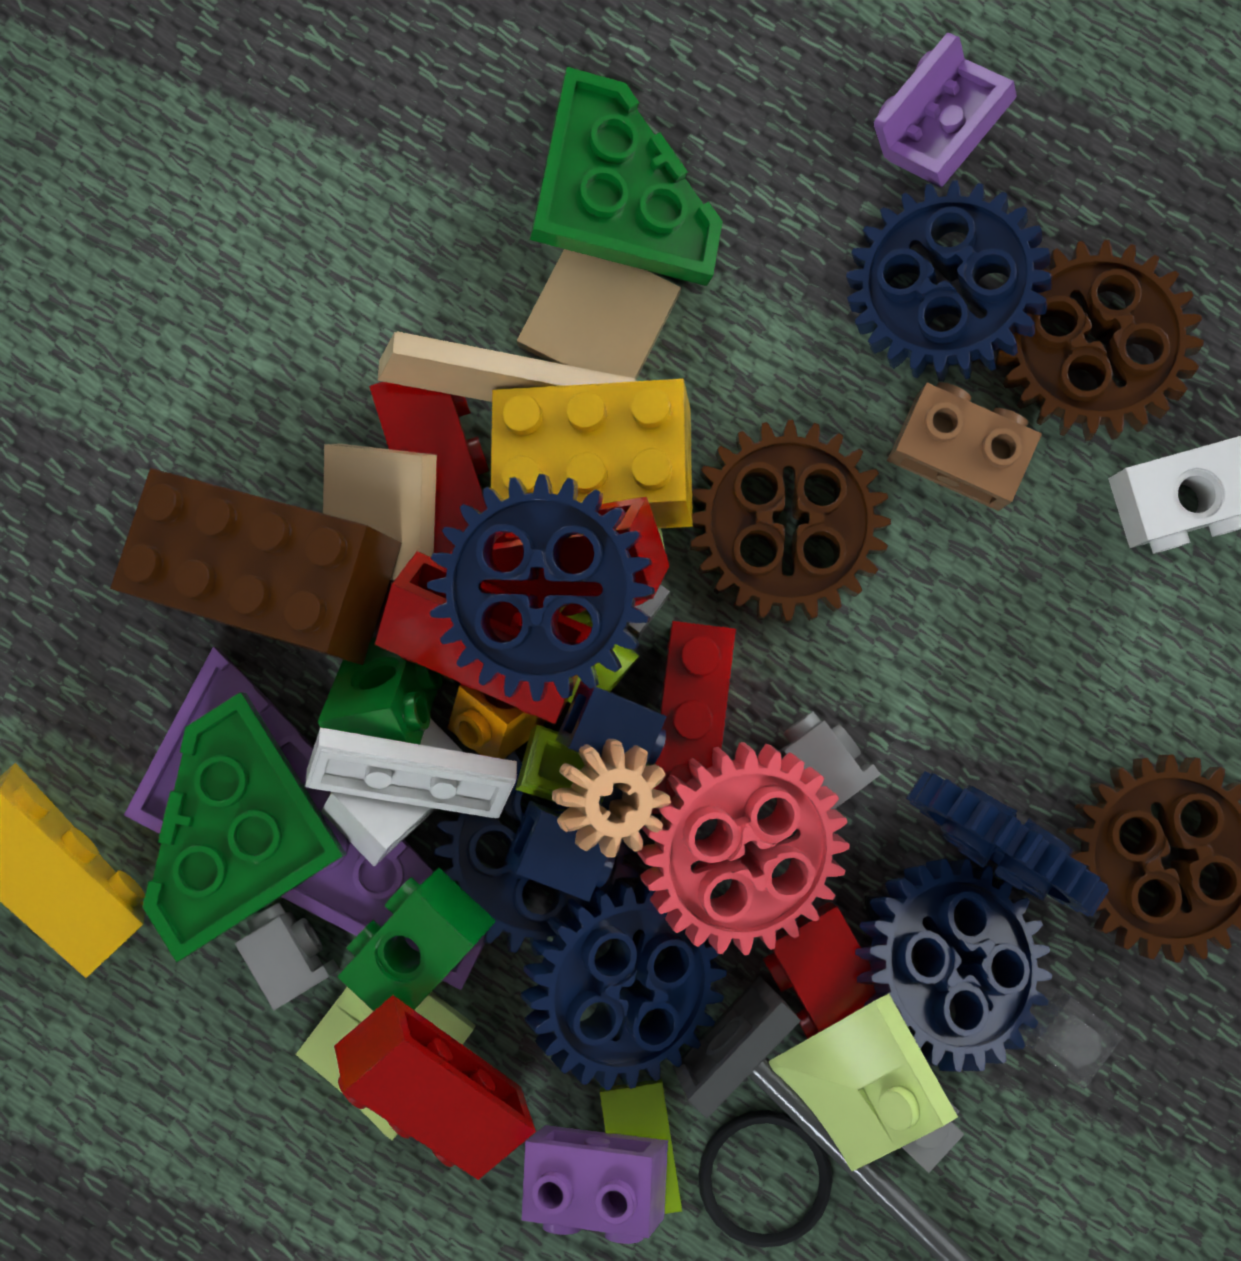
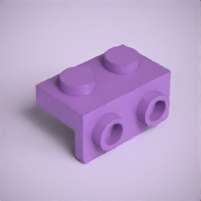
M947 33L933 50L928 51L920 59L915 72L896 95L888 98L882 105L874 121V128L884 158L942 188L1015 100L1017 95L1014 81L966 60L960 38Z

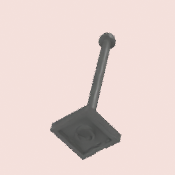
M760 975L715 1021L714 1026H711L699 1038L701 1043L699 1049L690 1047L681 1056L682 1065L679 1068L675 1065L672 1066L687 1100L706 1119L749 1076L937 1261H974L874 1162L852 1172L840 1150L812 1110L772 1070L767 1056L801 1020Z

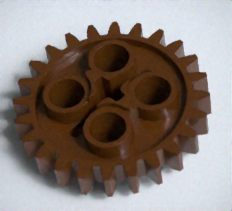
M1105 239L1098 254L1090 256L1088 248L1083 241L1077 242L1072 260L1070 261L1058 248L1052 251L1049 265L1050 271L1046 268L1042 269L1051 273L1052 287L1051 290L1038 293L1046 298L1047 311L1041 315L1027 314L1035 323L1034 336H1024L1015 332L1014 338L1017 343L1018 353L1012 356L1000 350L995 360L996 365L1014 366V369L1006 376L1003 385L1005 388L1023 385L1025 390L1017 404L1020 409L1028 407L1035 402L1042 406L1037 417V424L1042 425L1052 415H1056L1061 418L1059 435L1062 436L1068 433L1074 422L1082 424L1085 441H1091L1099 425H1105L1107 433L1112 440H1115L1123 432L1124 420L1138 433L1148 424L1146 411L1162 419L1170 410L1169 403L1165 397L1179 401L1188 388L1180 379H1191L1199 368L1196 362L1187 357L1196 355L1203 347L1204 340L1186 334L1197 328L1202 321V316L1199 314H1183L1182 310L1189 304L1194 294L1192 291L1173 294L1171 287L1179 273L1173 271L1159 278L1154 273L1158 265L1159 256L1155 254L1143 265L1134 262L1136 245L1130 244L1120 258L1113 256L1110 240ZM1105 291L1114 292L1125 301L1126 308L1110 310L1102 305L1097 294ZM1071 294L1080 296L1084 303L1083 309L1074 299L1070 298ZM1049 316L1058 317L1069 326L1070 333L1061 337L1052 336L1043 329L1040 320ZM1091 331L1095 339L1106 337L1109 341L1106 348H1104L1100 341L1088 343L1086 338ZM1131 344L1143 345L1152 353L1154 363L1144 365L1134 362L1127 355L1125 347ZM1077 369L1085 370L1094 376L1098 388L1091 391L1080 390L1070 382L1068 373ZM1112 372L1119 380L1125 382V387L1120 388L1115 385L1112 379Z
M794 420L787 421L781 437H775L772 428L767 422L762 423L759 430V442L754 443L743 431L739 432L736 437L739 453L734 454L722 446L716 451L715 455L722 466V470L709 466H703L700 476L711 486V490H692V501L704 507L705 511L692 514L693 527L704 529V534L690 542V550H708L710 555L700 565L698 569L700 574L718 570L722 576L718 580L714 592L719 594L733 586L738 590L734 602V608L737 610L744 606L750 598L758 601L757 619L763 620L772 605L779 606L783 623H789L792 620L795 606H801L809 621L816 619L818 616L819 600H822L830 610L835 612L842 607L838 589H842L853 597L860 594L863 590L854 574L857 573L867 577L874 576L878 568L866 556L867 554H882L888 547L885 542L873 536V532L886 529L891 525L890 518L874 514V508L883 504L888 499V495L882 492L869 493L867 488L879 472L877 469L867 470L862 473L858 472L855 466L863 454L861 449L855 450L845 457L839 453L843 439L842 434L838 433L827 445L819 442L820 427L817 423L812 425L805 438L797 436ZM785 468H791L794 471L792 516L794 519L803 520V524L797 527L791 538L793 575L789 577L782 573L785 529L782 524L773 523V519L779 517L785 506V486L783 481V470ZM750 477L764 478L773 488V500L762 505L752 504L742 494L741 483ZM812 478L826 480L834 489V502L827 506L813 504L805 495L804 483ZM747 538H762L772 548V563L759 568L749 565L741 556V543ZM818 538L829 543L834 552L832 566L820 569L810 565L804 557V542L809 539Z
M1159 755L1156 769H1154L1153 764L1148 758L1133 759L1134 777L1123 767H1113L1110 769V776L1114 788H1110L1102 783H1092L1090 789L1098 800V804L1096 806L1076 804L1075 806L1076 811L1087 820L1085 828L1073 827L1066 830V834L1081 841V850L1074 851L1070 857L1087 866V870L1101 878L1100 881L1108 885L1109 891L1096 910H1101L1102 913L1096 920L1094 929L1107 934L1119 927L1115 938V945L1129 950L1138 941L1139 955L1153 960L1159 953L1161 946L1165 959L1176 963H1181L1185 946L1193 957L1206 959L1208 956L1207 939L1217 947L1229 949L1232 946L1226 929L1231 927L1241 931V804L1239 803L1241 799V782H1232L1221 787L1225 776V769L1222 767H1209L1201 775V759L1196 757H1186L1179 769L1174 755ZM1154 802L1160 807L1158 820L1152 816L1151 805ZM1193 802L1200 811L1201 821L1197 830L1189 835L1181 825L1180 815L1186 804ZM1133 818L1141 829V840L1134 850L1128 852L1120 843L1119 832L1123 823ZM1170 847L1178 848L1179 858L1171 861V868L1163 867L1161 857L1170 853ZM1212 863L1218 871L1219 883L1214 892L1206 896L1200 888L1199 877L1204 867ZM1152 880L1159 889L1160 897L1154 909L1144 913L1138 904V892L1145 882ZM1182 894L1187 898L1189 904L1186 912H1182L1180 909Z

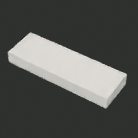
M320 727L307 767L305 787L499 818L517 780V761Z

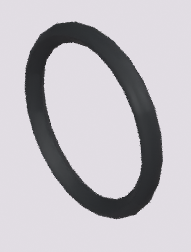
M772 1110L750 1111L732 1118L721 1126L707 1143L701 1157L698 1173L700 1196L705 1210L715 1225L729 1237L741 1243L762 1248L788 1244L809 1232L823 1216L830 1200L833 1182L831 1162L827 1152L788 1114ZM768 1123L780 1125L795 1132L807 1143L818 1165L819 1186L815 1201L802 1220L783 1231L762 1234L743 1229L725 1216L718 1206L712 1191L711 1175L717 1153L730 1136L748 1126Z

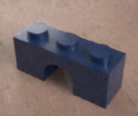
M580 681L556 741L576 752H579L580 747L588 744L601 757L606 740L616 739L622 743L624 754L635 745L648 752L646 765L650 766L657 761L664 747L666 731L662 729V726L667 716L596 686L590 689ZM613 785L611 795L600 796L599 804L609 811L611 801L622 799L623 791ZM530 800L505 861L516 874L589 902L595 886L602 887L608 880L615 857H606L601 853L599 843L588 851L578 847L575 844L577 830L565 832L557 823V819L567 809H552Z

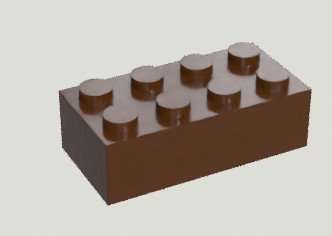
M150 468L110 589L151 603L363 665L402 543L365 524Z

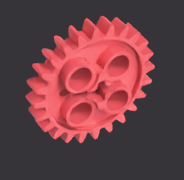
M739 742L735 760H731L723 750L715 747L712 753L713 766L705 769L694 758L688 760L692 779L685 783L672 775L667 778L676 794L668 806L657 808L662 814L660 821L663 824V830L656 833L645 826L642 827L648 837L655 841L654 844L643 846L642 850H638V855L646 865L653 866L640 875L642 882L649 891H656L650 898L651 903L660 914L667 913L665 920L676 933L686 929L685 934L693 945L697 947L708 938L709 943L718 954H723L726 951L731 939H733L734 944L743 955H749L754 937H759L770 950L775 949V931L781 928L795 939L799 936L798 926L795 921L797 917L802 914L813 921H817L820 918L817 910L812 905L815 898L833 900L836 896L824 884L826 878L843 876L846 872L843 867L832 859V855L842 853L850 847V844L841 836L833 833L848 823L846 817L836 809H831L839 800V797L827 786L821 787L825 778L812 767L804 769L805 762L791 752L781 760V753L769 744L764 745L757 758L755 750L745 742ZM777 798V805L772 814L765 819L757 820L760 807L766 801ZM717 818V825L713 833L703 840H695L697 829L701 824L709 819ZM797 829L796 834H795L794 836L788 838V837L791 836V835L793 834V832ZM791 858V863L786 872L779 877L772 878V873L778 863ZM700 860V862H698V864L693 868V870H691V865L694 862ZM732 879L730 888L724 895L710 899L712 890L718 883L723 880Z

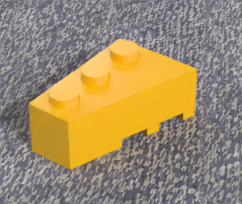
M15 762L0 776V902L81 975L87 978L144 924L146 912L142 907V900L145 898V893L131 876L121 870L116 872L99 854L95 844L82 831L71 824Z

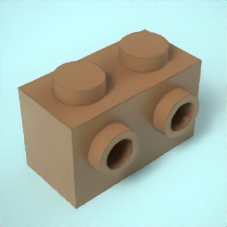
M926 382L913 401L887 461L997 511L1001 510L1013 501L1042 433L1028 428V420L1014 411L1004 408H994L993 411H990L970 402L971 395L958 386L939 382L934 386Z

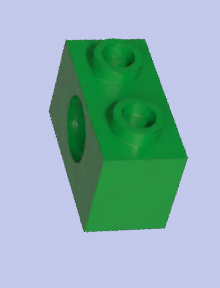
M377 637L371 638L363 665L342 660L318 719V724L321 728L420 745L424 731L430 725V712L437 690L442 687L443 675L420 664L409 662L399 655L375 645Z
M440 868L434 871L421 885L413 877H410L384 905L393 914L381 927L373 919L347 946L346 949L354 958L337 977L372 1011H375L392 995L415 1010L474 947L496 920ZM405 937L411 939L418 946L420 952L411 948Z

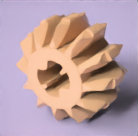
M616 739L606 740L601 757L588 744L580 747V757L585 766L578 770L571 764L564 763L559 771L564 777L573 782L571 788H559L552 792V800L554 802L569 807L557 819L559 827L565 832L577 830L575 844L584 851H588L599 843L601 853L606 857H615L619 851L621 839L633 851L642 850L643 839L639 830L643 826L656 833L663 830L662 822L651 815L652 808H663L671 803L668 794L653 789L665 777L664 770L657 765L645 766L648 752L637 745L630 748L624 754L622 743ZM614 785L623 791L622 799L611 801L608 811L599 804L600 796L611 795Z

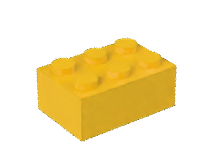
M684 379L492 390L491 488L504 500L508 499L509 480L512 477H517L525 485L528 494L533 493L538 475L545 474L550 478L553 494L558 495L567 478L576 480L578 484V502H582L595 489L603 493L602 504L647 497L657 528L693 527L691 411Z

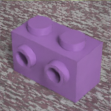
M545 1125L525 1141L521 1220L543 1223V1230L553 1234H574L581 1231V1229L605 1232L607 1240L622 1244L638 1243L644 1238H649L663 1221L665 1214L668 1140L606 1134L605 1132Z

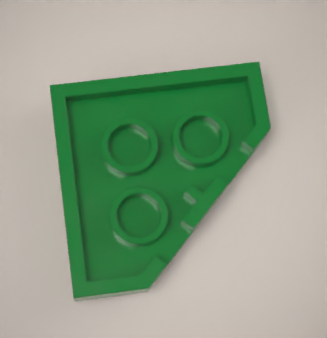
M567 67L562 81L529 240L707 286L714 274L723 221L709 201L703 204L685 178L688 171L660 132L655 135L637 110L639 101L626 83Z
M240 692L185 727L180 753L183 754L174 791H170L159 835L158 843H161L155 871L153 879L148 881L142 906L176 962L190 956L347 855L247 693Z

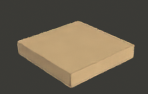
M564 249L517 339V344L519 347L549 362L637 379L680 295L681 287L646 270Z
M324 444L323 514L368 525L401 542L402 544L390 580L397 578L416 551L431 557L432 553H434L437 455L348 444Z

